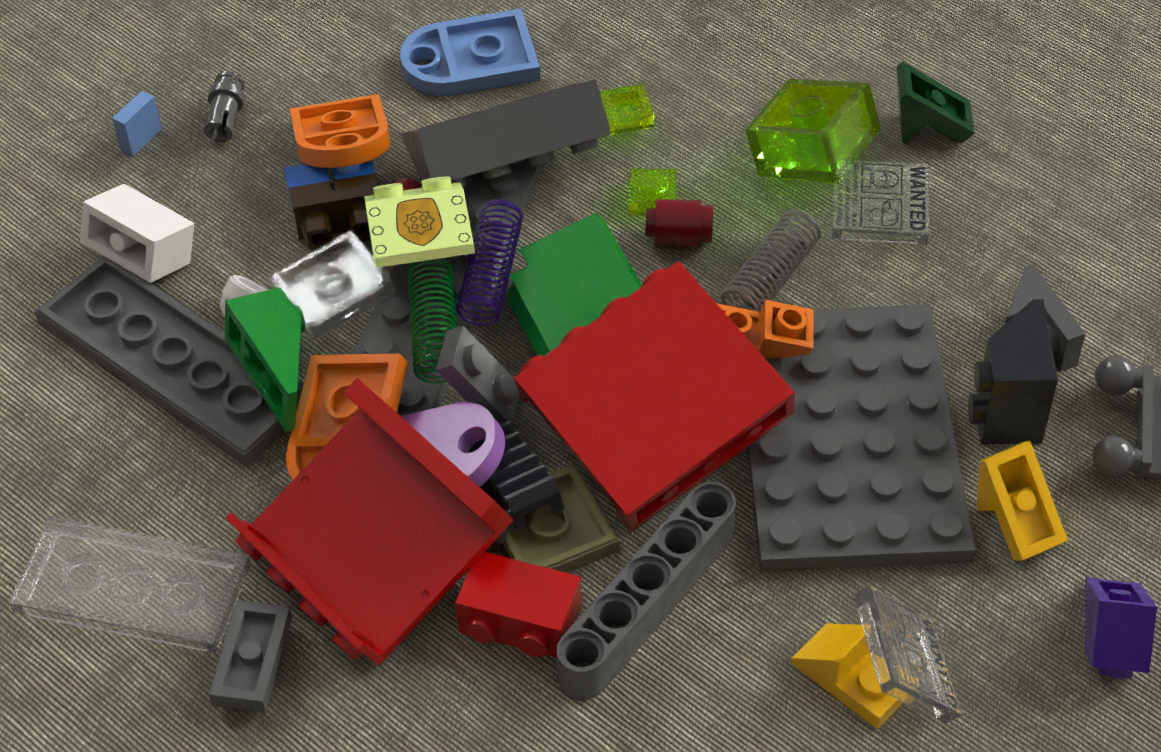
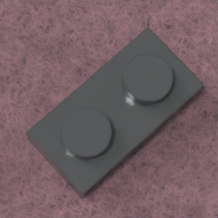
M464 326L447 330L436 371L467 402L485 407L499 424L508 420L513 423L519 399L514 377Z
M236 601L208 694L212 706L266 713L293 619L289 606Z

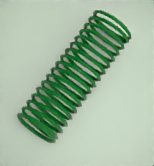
M443 258L438 259L441 261H424L414 267L413 265L417 262H413L407 270L413 371L418 379L432 384L447 381L445 379L432 381L422 378L420 375L431 379H443L442 376H431L422 373L418 368L427 372H438L424 368L420 363L433 367L437 366L438 363L433 364L423 360H439L441 351L429 350L442 349L443 344H430L443 343L446 331L457 327L452 265ZM429 263L441 264L448 269L446 270L442 267L430 266L419 269L413 273V271L417 267ZM429 269L442 270L448 274L445 275L442 273L430 272L424 273L414 279V277L419 272ZM429 275H439L445 277L444 279L430 278L422 280L420 282L417 281L418 279ZM429 281H439L436 283H425ZM430 287H439V288H442V289H439V290H432V291L423 290V289H425V288H430ZM431 293H439V294H442V295H439V296H431V297L423 296V295L431 294ZM432 299L442 300V301H439V302H430V303H429V302H424V301H426V300H432ZM433 305L443 306L440 308H425ZM435 311H437V312H443V313H440V314H431V315H430V314H425V313H428V312H435ZM430 318H444V319L432 320V321L426 320V319H430ZM431 324H444V325H441V326H433V327L427 326V325H431ZM442 330V332L430 333L428 331ZM440 336L443 338L430 339L429 337Z

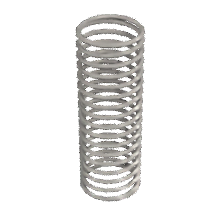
M791 209L786 211L721 292L722 304L727 305L725 300L726 293L732 306L737 307L730 298L729 291H731L733 297L741 306L748 310L760 312L765 300L772 301L821 238V230L815 219L801 210ZM795 214L809 220L817 230V237L809 224L799 218L789 217V215ZM794 219L807 226L813 234V240L804 228L786 220ZM787 224L793 225L802 230L808 237L809 241L806 240L796 230L789 228ZM781 234L785 235L789 240L783 238ZM777 239L782 240L785 245L779 243ZM770 249H773L779 256L772 253ZM790 249L796 251L798 255H795ZM766 254L771 255L774 260L785 266L786 269H782L778 263L768 258ZM782 258L789 261V264H786ZM762 259L767 260L774 268L780 270L782 274L777 273L774 268L766 264ZM759 264L763 265L769 272L776 275L778 279L773 278V276L769 272L761 268ZM755 269L759 270L764 276L771 279L774 284L769 283V281L765 277L757 273ZM751 274L756 275V277L760 279L763 283L767 284L770 287V289L766 288L761 282L753 278ZM747 279L752 280L753 283H755L759 288L763 289L766 292V294L762 293L757 287L749 283ZM743 284L748 285L754 292L758 293L762 297V299L758 298L754 293L746 289ZM734 291L738 292L739 295L746 302L754 305L755 309L746 306L744 303H742L735 295Z

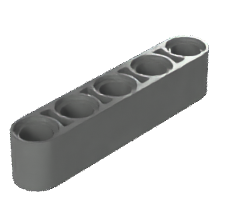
M707 482L695 487L561 637L557 644L558 683L561 690L567 696L576 700H589L602 693L730 544L734 537L736 498L727 486L717 482ZM676 551H684V552H687V553L677 554V553H674V552H676ZM653 587L655 588V590L645 591L641 588ZM611 624H621L624 627L615 629L609 628L607 626ZM578 662H588L592 664L587 667L573 666L574 663Z

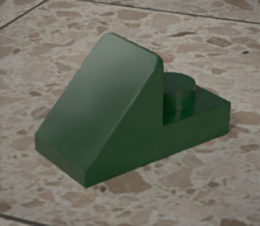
M901 62L897 66L898 108L902 143L908 142L927 125H930L936 132L946 134L960 143L965 142L975 134L970 100L905 62Z

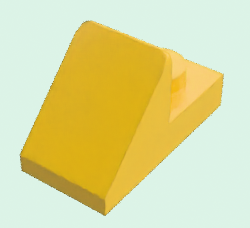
M1030 441L1022 442L980 460L976 506L978 511H995L1013 560L1023 561L1068 541Z
M826 623L791 658V664L878 730L913 693L915 682L909 680L910 678L908 677L905 679L906 675L904 676L903 673H899L895 667L871 650L874 631L871 626Z

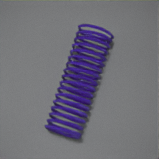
M500 199L490 200L481 206L473 237L475 254H469L456 304V312L459 317L473 325L489 326L497 323L500 319L524 217L521 209L509 201ZM495 205L507 206L518 212L520 218L513 212L505 209L496 208L486 211L485 209ZM493 211L505 212L514 216L518 222L516 223L513 219L504 215L494 214L485 216V214ZM488 218H504L511 221L513 225L502 221H490ZM503 228H511L512 231H508ZM486 230H492L497 233H489ZM501 234H509L511 237H507ZM485 236H491L496 239H488ZM500 240H507L509 241V243H505ZM483 242H489L491 244L498 246H506L508 249H503L493 245H486ZM482 248H488L490 250L497 252H504L507 255H501L496 252L485 251ZM480 254H486L488 256L495 258H502L505 261H499L494 258L483 257ZM485 260L489 263L501 264L503 267H497L492 264L481 263L480 261ZM483 266L487 269L499 270L502 273H495L489 270H482L478 267ZM477 273H483L485 275L497 276L500 279L495 280L490 277L480 276ZM475 279H481L483 281L495 282L496 284H498V286L478 282ZM480 285L485 288L495 289L497 292H491L485 289H478L474 286ZM477 291L483 294L493 295L495 298H488L486 296L476 295L472 292ZM467 301L482 307H492L495 310L484 311L470 306ZM462 303H464L468 308L476 312L484 314H491L496 312L497 314L492 317H482L474 315L468 312L463 307ZM460 308H461L466 314H468V315H470V316H472V317H474V318H477V319H481V320H491V319H494V318H496V319H495L494 321L490 322V323H479V322H475V321H472V320L466 318V317L461 313Z

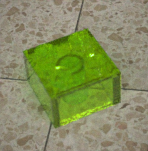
M788 79L748 125L745 133L758 176L780 178L782 180L819 181L823 184L841 182L879 134L881 126L869 83Z

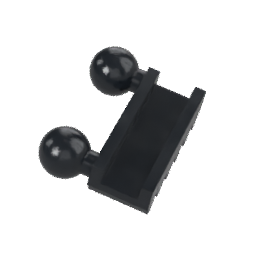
M510 420L499 424L505 435L504 453L497 469L483 486L493 497L494 501L513 519V522L487 550L499 547L505 541L509 530L515 528L516 531H520L526 528L523 515L549 504L555 514L565 510L553 475H548L544 464L540 465L535 452L531 453L527 442L523 443L520 433L514 431ZM481 439L474 443L469 449L468 453L474 452L477 449H479L484 443L485 439Z

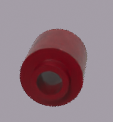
M656 199L655 208H646L645 237H655V247L700 248V243H712L713 205H701V200Z

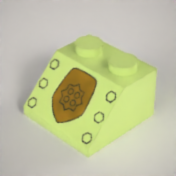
M444 176L422 180V188L404 191L401 183L373 187L374 195L364 196L375 268L475 253L464 189L461 183L451 184V177Z

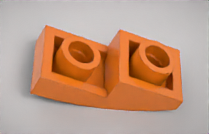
M765 300L760 312L717 303L765 359L811 354L813 350L814 309Z

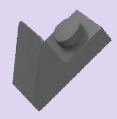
M1033 264L1025 267L1008 310L1005 324L1033 299H1043L1056 367L1061 372L1077 366L1085 332L1036 266Z

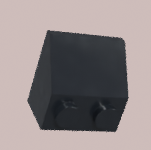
M1033 299L987 340L984 360L976 361L974 382L977 393L969 394L968 416L970 424H978L981 444H1020L1025 441L1037 444L1043 442L1058 382L1043 299Z

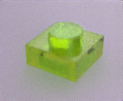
M644 84L599 91L611 133L609 135L654 128V113Z
M630 168L629 215H646V208H655L656 199H676V169Z

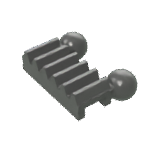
M1113 355L1106 357L1098 364L1095 371L1096 383L1103 392L1119 396L1129 392L1132 388H1138L1137 412L1139 414L1136 428H1138L1136 438L1138 448L1134 449L1129 441L1120 436H1108L1101 439L1095 445L1092 453L1093 463L1101 474L1108 477H1120L1134 469L1136 470L1135 477L1161 480V376L1153 375V365H1143V368H1135L1133 363L1123 356Z

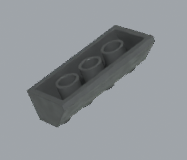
M594 79L401 133V136L421 180L449 176L451 177V184L461 183L462 187L467 186L466 176L480 172L483 173L484 180L511 173L510 163L524 159L527 160L528 167L555 160L553 151L570 146L572 154L599 147L597 138L611 133L597 82Z

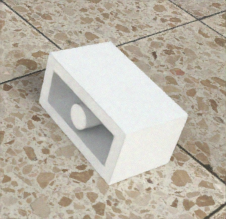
M125 184L83 201L80 243L149 283L190 264L194 223Z

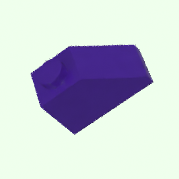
M1086 578L1085 654L1091 666L1099 668L1098 672L1102 675L1127 679L1133 677V671L1150 672L1157 606L1141 583Z

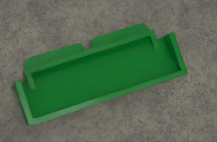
M594 213L519 249L528 266L510 275L514 285L509 289L507 298L537 356H545L558 347L564 336L578 326L586 327L601 316L602 311L610 302L619 297L627 298L641 288L642 284L604 218Z

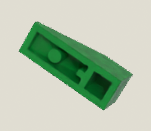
M278 287L225 300L224 339L285 432L295 430L300 333L305 331V319L301 308L297 304H292L283 289Z

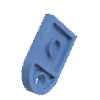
M521 8L423 26L405 39L400 50L403 77L413 88L429 95L451 96L540 80V66ZM419 60H430V61H432L431 63H429V64H427V65H417V64H414L415 62H417V61H419Z

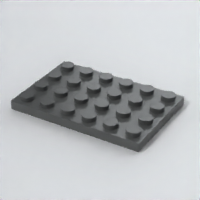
M931 304L814 309L813 350L811 354L766 359L795 392L794 414L747 447L760 572L973 562L976 549Z

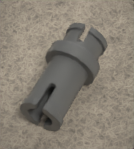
M231 71L217 74L215 84L210 87L208 93L210 109L203 131L208 138H211L214 127H218L214 140L218 142H225L232 138L236 114L242 109L245 99L242 92L245 84L244 79L237 75L234 84H232L234 72Z

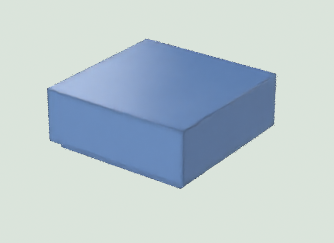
M141 91L112 117L120 149L131 156H134L162 130L155 97L144 91Z

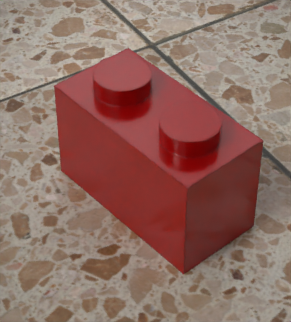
M484 552L470 567L455 602L459 632L467 634L478 642L491 643L494 641L517 647L530 656L543 657L547 655L557 658V644L561 637L575 623L582 607L581 577Z

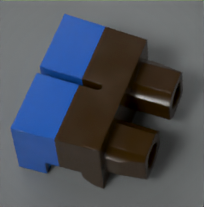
M373 160L352 166L332 168L334 191L331 190L327 168L314 167L307 164L284 168L299 240H306L310 250L329 248L334 243L332 234L351 231L352 239L359 243L371 241L364 196L374 195L373 187L377 186Z

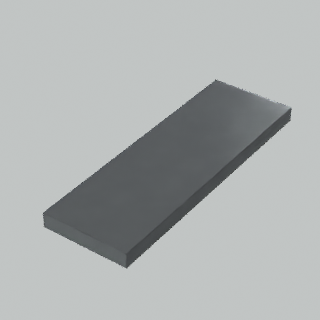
M105 256L99 258L35 311L40 324L246 466L285 432L225 341L224 331L148 281ZM298 381V388H297V406H296V412H297V408H298V404H299V400H300L302 388H303V385H304V384H302V383L299 382V381Z

